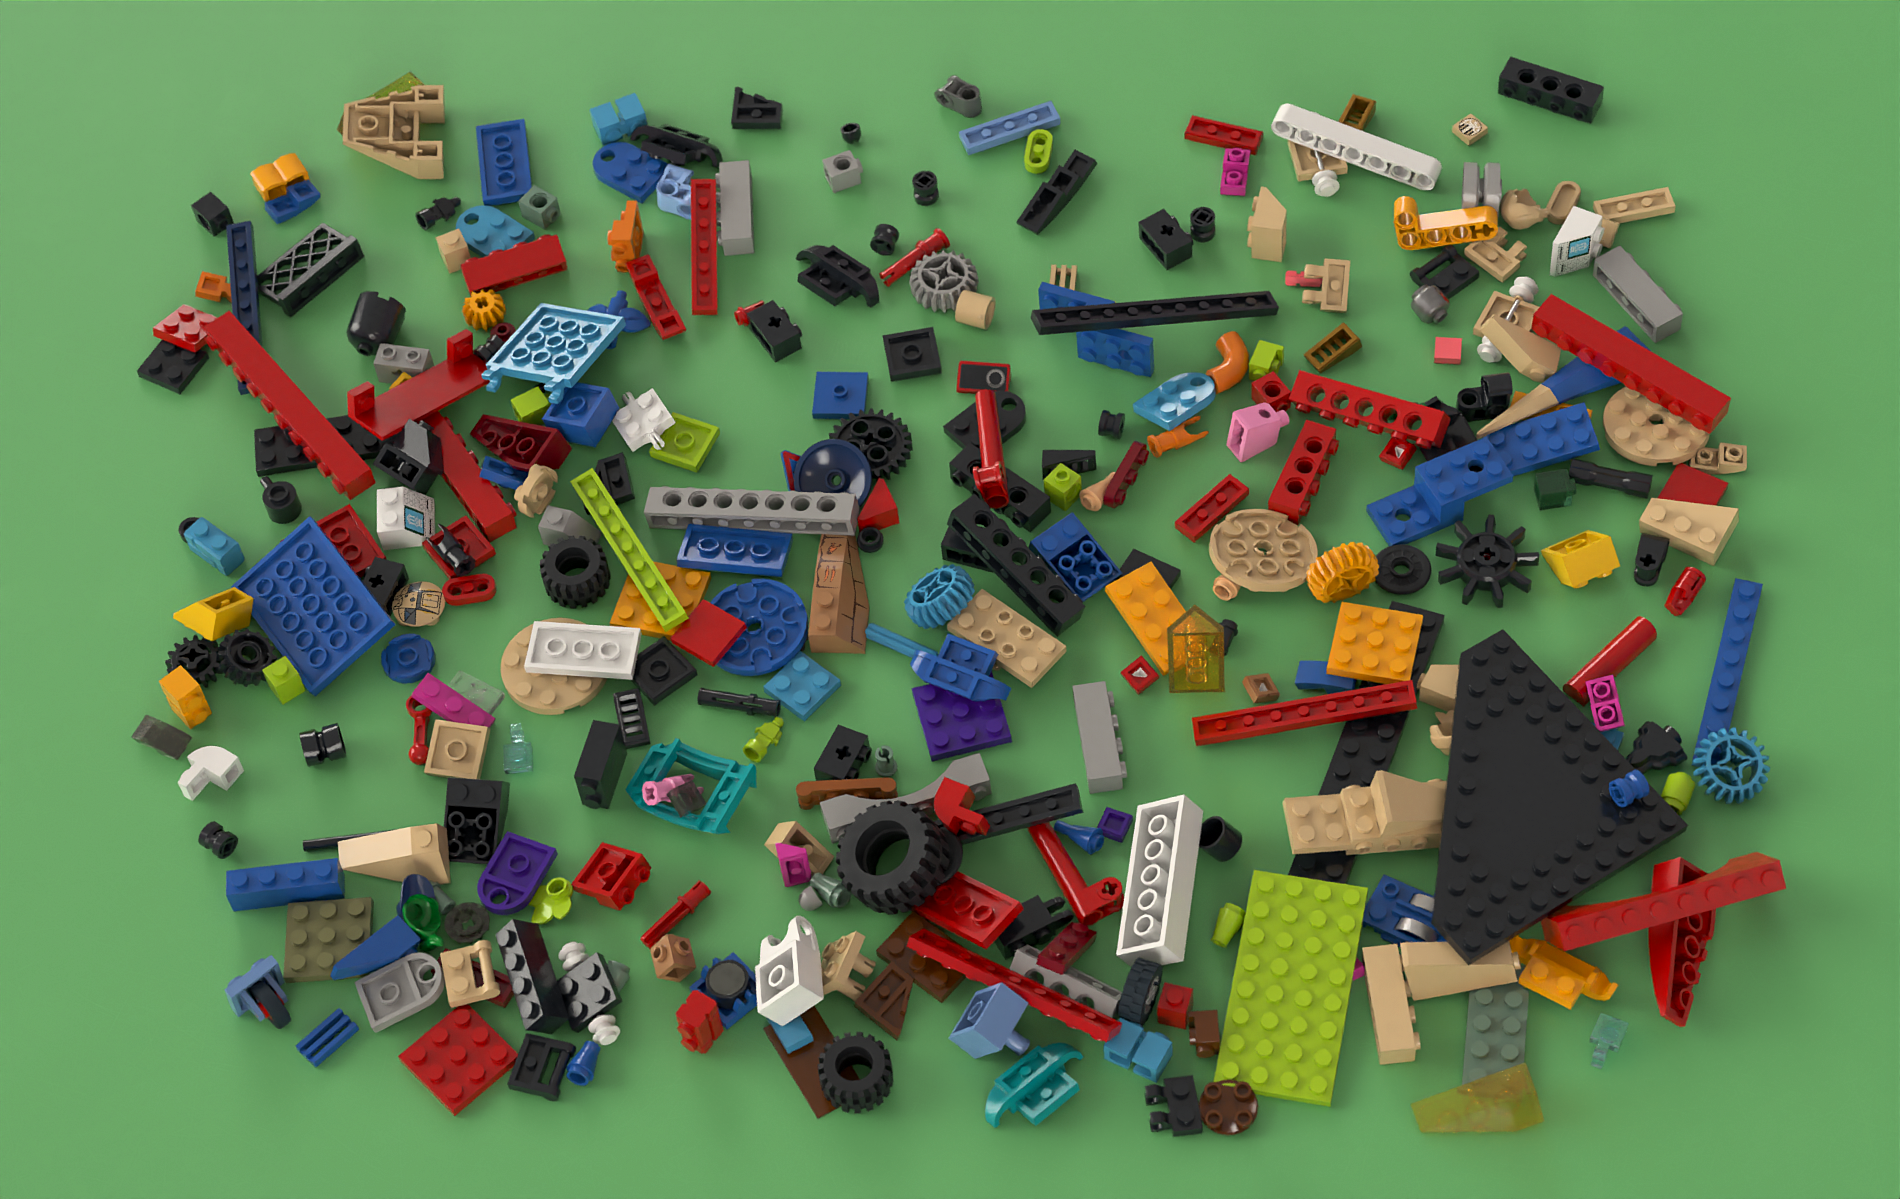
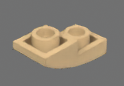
M1720 443L1718 449L1704 447L1698 451L1696 456L1689 459V466L1707 474H1728L1745 471L1747 468V446Z

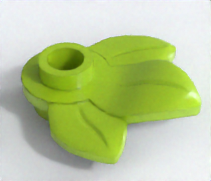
M558 877L552 879L547 885L539 886L528 904L535 907L531 919L532 923L546 924L553 917L561 920L569 913L572 906L570 898L573 895L574 888L568 880Z

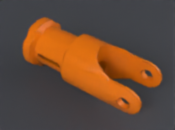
M1196 416L1184 421L1171 431L1167 430L1156 436L1149 435L1147 442L1151 453L1158 458L1162 456L1163 452L1173 448H1182L1204 438L1209 434V431L1193 435L1184 429L1201 418Z

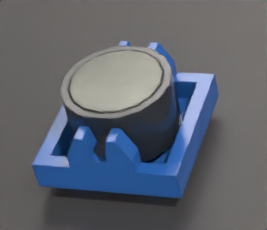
M734 952L724 960L715 957L712 967L708 968L705 965L701 972V978L689 987L690 992L698 990L716 1001L722 1025L726 1029H729L757 1006L756 975Z

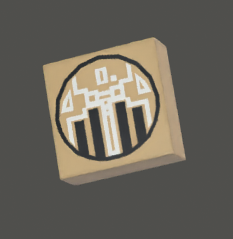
M1469 114L1452 126V132L1470 146L1488 133V127L1475 116Z

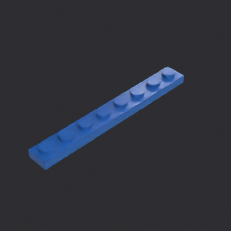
M1735 578L1695 749L1698 747L1702 748L1700 741L1703 738L1708 739V734L1711 732L1718 734L1721 728H1725L1729 733L1762 591V583ZM1720 746L1716 747L1712 752L1711 765L1720 761Z

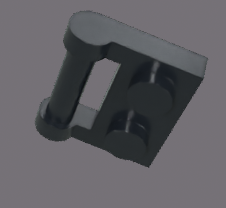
M1450 244L1445 246L1439 255L1425 265L1410 271V277L1419 287L1426 284L1428 286H1437L1449 300L1479 278V271L1460 256L1455 247ZM1446 261L1451 263L1430 280L1426 277Z
M526 1033L507 1083L509 1089L542 1096L550 1101H557L561 1093L559 1087L570 1058L574 1057L576 1046L569 1042ZM552 1052L559 1053L549 1084H542L541 1082Z

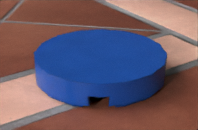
M403 634L393 638L389 642V646L383 649L381 664L386 675L393 681L402 684L414 683L422 680L427 673L432 671L436 655L429 640H425L417 634Z

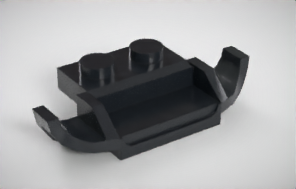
M668 124L659 127L653 125L638 127L630 140L635 141L640 139L643 134L649 135L648 139L642 141L641 151L649 153V156L652 158L669 159L671 164L677 166H685V164L692 161H704L707 155L711 158L713 167H719V163L723 161L720 150L709 143L708 137Z
M814 245L803 249L797 254L796 260L798 261L804 258L811 260V266L798 274L797 282L833 306L840 304L850 296L857 298L861 294L865 297L868 307L871 308L879 303V290L876 280L870 274L871 269L836 246Z
M1437 396L1425 402L1427 407L1444 411L1451 418L1440 448L1431 446L1430 449L1419 447L1426 461L1477 441L1466 418L1460 411L1448 406ZM1471 466L1469 468L1470 471L1476 473L1483 470L1479 466Z

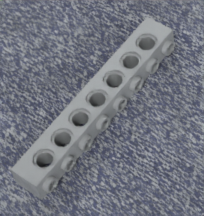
M667 486L650 487L644 510L649 528L687 529L688 524L781 533L855 536L857 518L860 512L856 494L845 492L813 493L745 489L726 490L719 488L698 489L693 487L670 488Z

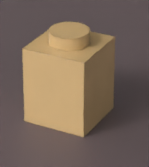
M460 229L436 237L441 257L449 274L461 270L460 264H463L471 256Z

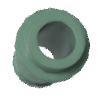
M881 746L882 753L879 748L875 751L877 759L875 769L880 776L891 777L897 771V763L893 759L892 749L889 746Z
M430 880L436 900L439 903V911L442 915H447L454 909L456 902L440 889L441 886L438 882Z

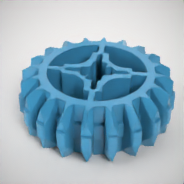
M954 564L949 566L943 565L940 569L935 568L933 572L926 573V576L919 579L917 584L912 585V590L906 594L907 598L904 603L907 615L918 627H923L924 629L936 628L939 624L944 625L946 621L953 620V617L960 615V611L967 608V603L973 599L972 595L975 590L972 578L964 569Z
M1736 727L1731 728L1729 733L1725 728H1721L1718 734L1711 732L1708 734V739L1703 738L1700 741L1702 748L1698 747L1694 751L1698 758L1692 760V764L1699 768L1693 772V775L1702 777L1697 784L1698 786L1706 784L1708 789H1706L1705 795H1709L1712 792L1716 793L1715 801L1721 800L1723 796L1726 804L1732 803L1733 799L1740 804L1744 801V797L1751 800L1754 797V792L1759 793L1762 791L1763 787L1761 784H1765L1768 781V777L1764 774L1768 773L1771 767L1763 763L1769 760V756L1761 755L1760 753L1765 749V745L1756 747L1754 743L1757 741V737L1753 736L1750 740L1747 739V730H1743L1738 735ZM1720 746V761L1711 765L1712 752L1716 747ZM1735 747L1740 749L1746 756L1737 753ZM1731 761L1730 764L1733 763L1735 766H1739L1732 770V767L1729 769L1728 766L1724 765ZM1751 766L1750 779L1747 784L1742 785V770ZM1716 775L1722 776L1727 784L1720 781Z

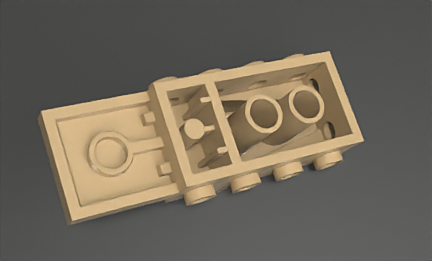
M1376 771L1370 787L1351 785L1342 789L1340 794L1284 798L1283 808L1292 854L1345 850L1346 855L1439 848L1446 781L1433 779L1421 783L1386 771Z

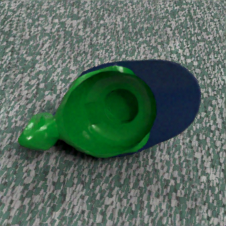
M410 874L405 877L402 883L400 901L396 906L397 915L421 939L419 948L425 952L432 951L438 946L442 947L444 944L443 938L436 935L441 925L439 903L436 900L430 881L422 875Z

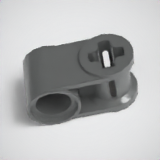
M951 75L947 79V84L943 88H938L934 93L936 100L942 106L950 108L964 117L973 118L982 111L978 87L961 80L955 75Z

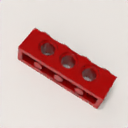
M1306 420L1268 500V510L1287 515L1288 520L1296 525H1299L1302 516L1306 517L1311 507L1310 499L1312 495H1317L1321 482L1319 480L1321 475L1325 476L1330 465L1329 458L1331 455L1335 456L1339 447V440H1336V428Z

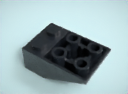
M448 777L444 827L447 828L449 862L489 863L502 840L508 812L509 782Z

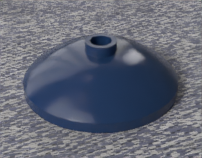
M827 439L810 446L797 462L794 472V487L797 492H845L856 494L860 508L871 490L872 471L869 461L858 447L847 441ZM836 476L841 477V483L839 485L834 484V478Z

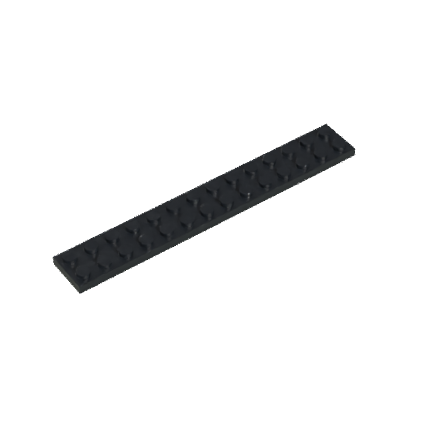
M1392 601L1389 607L1390 610L1423 615V623L1411 675L1416 697L1419 690L1417 688L1418 680L1421 674L1426 672L1443 626L1445 615ZM1362 680L1359 689L1385 684ZM1411 710L1346 721L1318 795L1340 794L1342 789L1351 785L1370 787L1376 771L1389 772ZM1345 850L1296 854L1288 875L1347 884L1358 854L1346 855Z

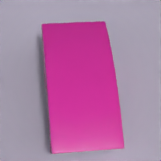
M1225 148L1220 194L1245 196L1250 150Z
M1609 675L1585 681L1595 727L1600 732L1625 726L1614 676Z

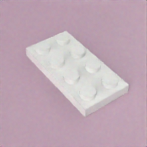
M534 621L524 665L525 671L527 673L633 680L642 635L641 629Z

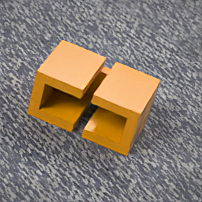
M181 665L159 681L172 711L190 730L196 725L203 723L212 714L200 685Z

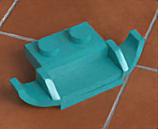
M1053 1043L1042 1048L1038 1045L994 1080L995 1085L986 1101V1121L996 1128L999 1126L1001 1115L1008 1109L1012 1114L1019 1111L1032 1124L1038 1125L1080 1091L1078 1083L1065 1073L1064 1063L1071 1058L1081 1060L1084 1056L1067 1043Z

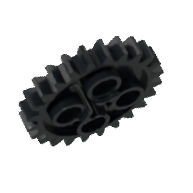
M870 408L868 414H864L861 409L859 410V416L856 417L854 414L849 413V421L841 418V426H833L834 433H829V439L844 440L858 447L868 459L872 471V479L875 478L876 481L882 476L890 480L891 472L900 474L899 466L906 467V460L911 459L910 451L913 450L911 432H908L907 424L902 425L901 418L894 420L892 412L884 416L883 409L878 414H874L873 408Z

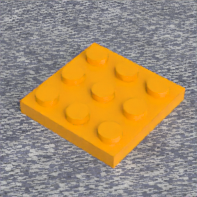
M654 562L687 616H689L706 595L711 581L710 572ZM628 574L610 620V626L640 628L644 636L655 638L665 636L671 641V636L682 623L665 632Z
M1341 602L1326 674L1383 684L1411 680L1423 615Z

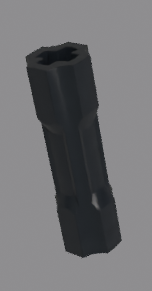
M1573 458L1568 482L1623 491L1628 495L1647 499L1653 475L1636 471L1616 470L1598 466L1593 462Z

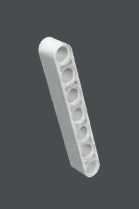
M1291 104L1281 105L1271 124L1272 131L1282 138L1421 190L1433 189L1442 170L1441 163L1431 156Z

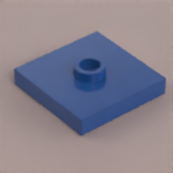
M816 372L812 409L813 419H850L849 413L857 417L861 409L865 414L869 380L868 372Z

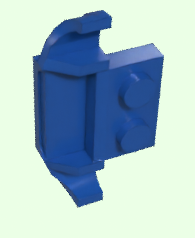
M947 634L938 656L915 650L910 662L914 672L925 683L935 685L972 701H986L990 699L1006 701L1011 690L1006 684L989 677L999 655L996 651L951 634Z

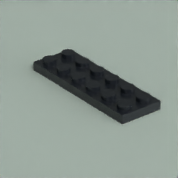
M348 415L326 418L363 460L376 459L385 443L393 445L400 434L398 432L385 440H380L348 417ZM279 426L254 429L255 464L258 477L317 468L318 464L315 460L309 461L303 452L301 444L298 446L294 444L286 428L282 430Z

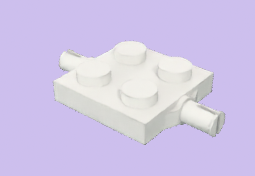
M653 388L640 395L637 399L633 397L631 392H626L629 399H627L625 394L622 396V399L627 406L617 411L612 422L632 452L650 442L655 449L660 450L661 448L657 443L659 442L662 448L665 445L660 435L667 428L675 424V420Z

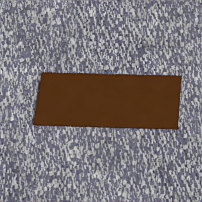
M812 1006L800 1014L811 1032L814 1041L789 1054L771 1025L764 1027L763 1030L818 1119L836 1109L832 1106L831 1100L827 1101L824 1097L818 1073L820 1053H825L824 1047L827 1043L833 1044L834 1036L816 1007ZM852 1065L845 1068L840 1074L846 1080H860Z

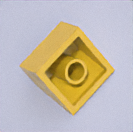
M1586 530L1541 550L1542 556L1561 584L1573 588L1587 585L1588 580L1592 578L1609 576L1612 574L1613 569L1620 567L1611 536L1591 530Z

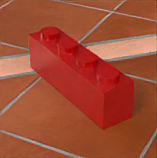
M550 234L542 235L536 241L530 243L520 242L511 249L504 251L501 249L489 253V256L482 258L472 257L463 264H460L470 297L472 292L478 294L481 292V289L486 293L491 289L494 292H499L568 270L557 234L552 236Z

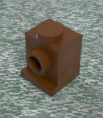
M1217 1010L1188 1011L1190 1045H1196V1055L1200 1058H1210L1213 1055H1219L1220 1038Z

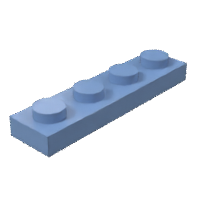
M1048 101L959 131V138L967 154L971 155L1022 138L1035 130H1045L1060 125V117L1053 103Z

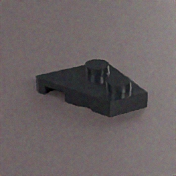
M735 87L731 119L732 129H781L783 115L781 103L767 100L764 96L756 93L754 96L744 93L743 88Z
M621 452L598 460L595 472L616 505L635 499L624 453ZM584 505V510L586 511L587 515H590L589 511Z

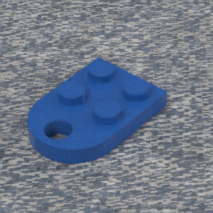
M626 142L607 144L599 149L593 158L594 172L599 181L641 204L656 189L668 163L649 156V153L641 151L638 147ZM606 157H614L611 161H603Z

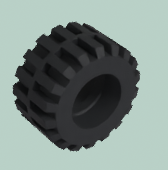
M568 536L569 539L567 540L563 538L558 539L556 545L552 543L548 546L549 551H544L542 554L543 559L540 560L539 564L547 595L551 597L554 603L559 602V605L562 607L570 605V609H576L579 605L582 608L588 607L587 603L590 602L592 604L598 601L597 597H603L606 594L605 589H608L610 586L609 580L611 576L605 552H603L600 544L596 545L595 540L591 538L587 541L585 536H579V538ZM572 569H586L584 572L575 576L565 575L568 571Z
M850 1032L844 1033V1038L840 1039L839 1036L833 1038V1044L827 1043L824 1047L825 1053H820L818 1073L821 1089L824 1092V1097L827 1101L831 1100L832 1106L836 1109L841 1105L843 1112L849 1113L850 1109H854L856 1114L861 1113V1109L864 1108L868 1112L873 1110V1104L876 1103L880 1106L883 1103V1096L888 1097L890 1094V1087L893 1086L890 1054L880 1040L875 1042V1036L871 1034L864 1037L863 1032H856V1036H851ZM861 1064L871 1069V1072L865 1078L857 1081L846 1080L840 1076L841 1072L850 1065Z

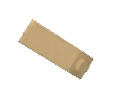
M1495 314L1481 326L1480 331L1521 374L1533 381L1543 383L1556 373L1561 349L1557 345Z

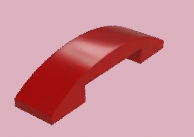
M647 254L626 262L627 270L637 294L661 339L665 340L686 332V327L677 309H674L659 279L658 271L650 255Z

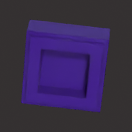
M1106 807L1097 828L1102 829L1104 837L1123 843L1132 824L1133 815Z

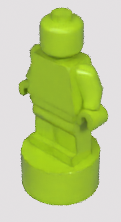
M776 717L772 722L764 723L755 729V733H758L755 739H750L743 747V753L748 759L758 763L767 754V748L770 744L778 745V741L782 736L780 728L784 725L781 717Z

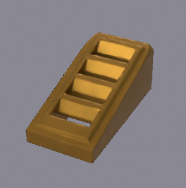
M1353 94L1338 122L1364 131L1375 114L1376 101Z
M1343 322L1303 355L1321 374L1358 351L1362 344L1355 333ZM1345 339L1347 343L1344 345L1340 340ZM1335 343H1336V344L1338 345V347L1340 348V349H1338L1337 351H1336V350L1334 349V347L1332 346V345H1334ZM1328 349L1332 355L1328 357L1324 350ZM1319 354L1325 361L1320 363L1314 356Z

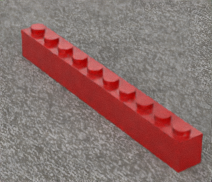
M230 311L204 326L208 336L205 338V341L212 351L217 349L219 357L225 366H232V371L240 382L245 381L247 383L246 387L254 398L259 397L261 399L260 403L268 414L272 412L275 415L274 418L282 430L286 428L289 431L288 434L296 446L301 444L303 452L309 461L315 460L317 462V468L325 478L329 476L332 479L331 483L339 494L344 493L349 500H352L376 484L371 468Z

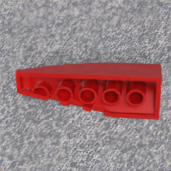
M1682 857L1655 864L1651 893L1693 881L1708 875V873ZM1716 909L1649 927L1650 969L1660 1015L1679 1027H1685L1694 999L1692 993L1693 985L1699 983L1701 974L1698 972L1700 963L1706 960L1708 953L1705 946L1707 940H1711L1714 934Z

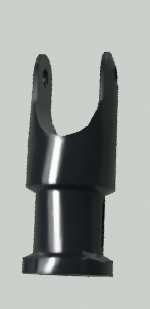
M438 524L444 532V538L441 543L436 545L428 537H426V540L446 563H450L454 567V573L457 576L462 577L469 574L475 567V559L463 551V546L445 526Z

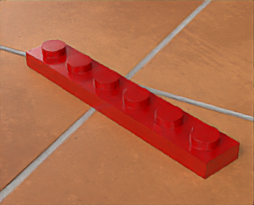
M691 179L692 315H717L716 179Z

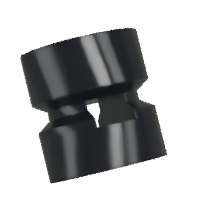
M338 723L323 726L320 732L315 729L300 732L301 746L308 767L324 763L325 758L334 761L346 757L345 745Z

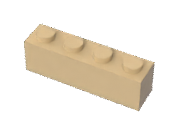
M1389 944L1363 947L1362 964L1365 967L1364 977L1379 1064L1415 1061L1416 1050L1420 1049L1419 1033L1413 1032L1412 1023H1416L1414 1006H1408L1407 997H1411L1408 980L1403 979L1402 972H1405L1402 954H1399L1398 945Z

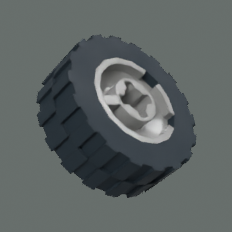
M1143 958L1135 960L1121 994L1119 1018L1128 1022L1145 1024L1152 1012L1159 992L1163 973L1161 964Z

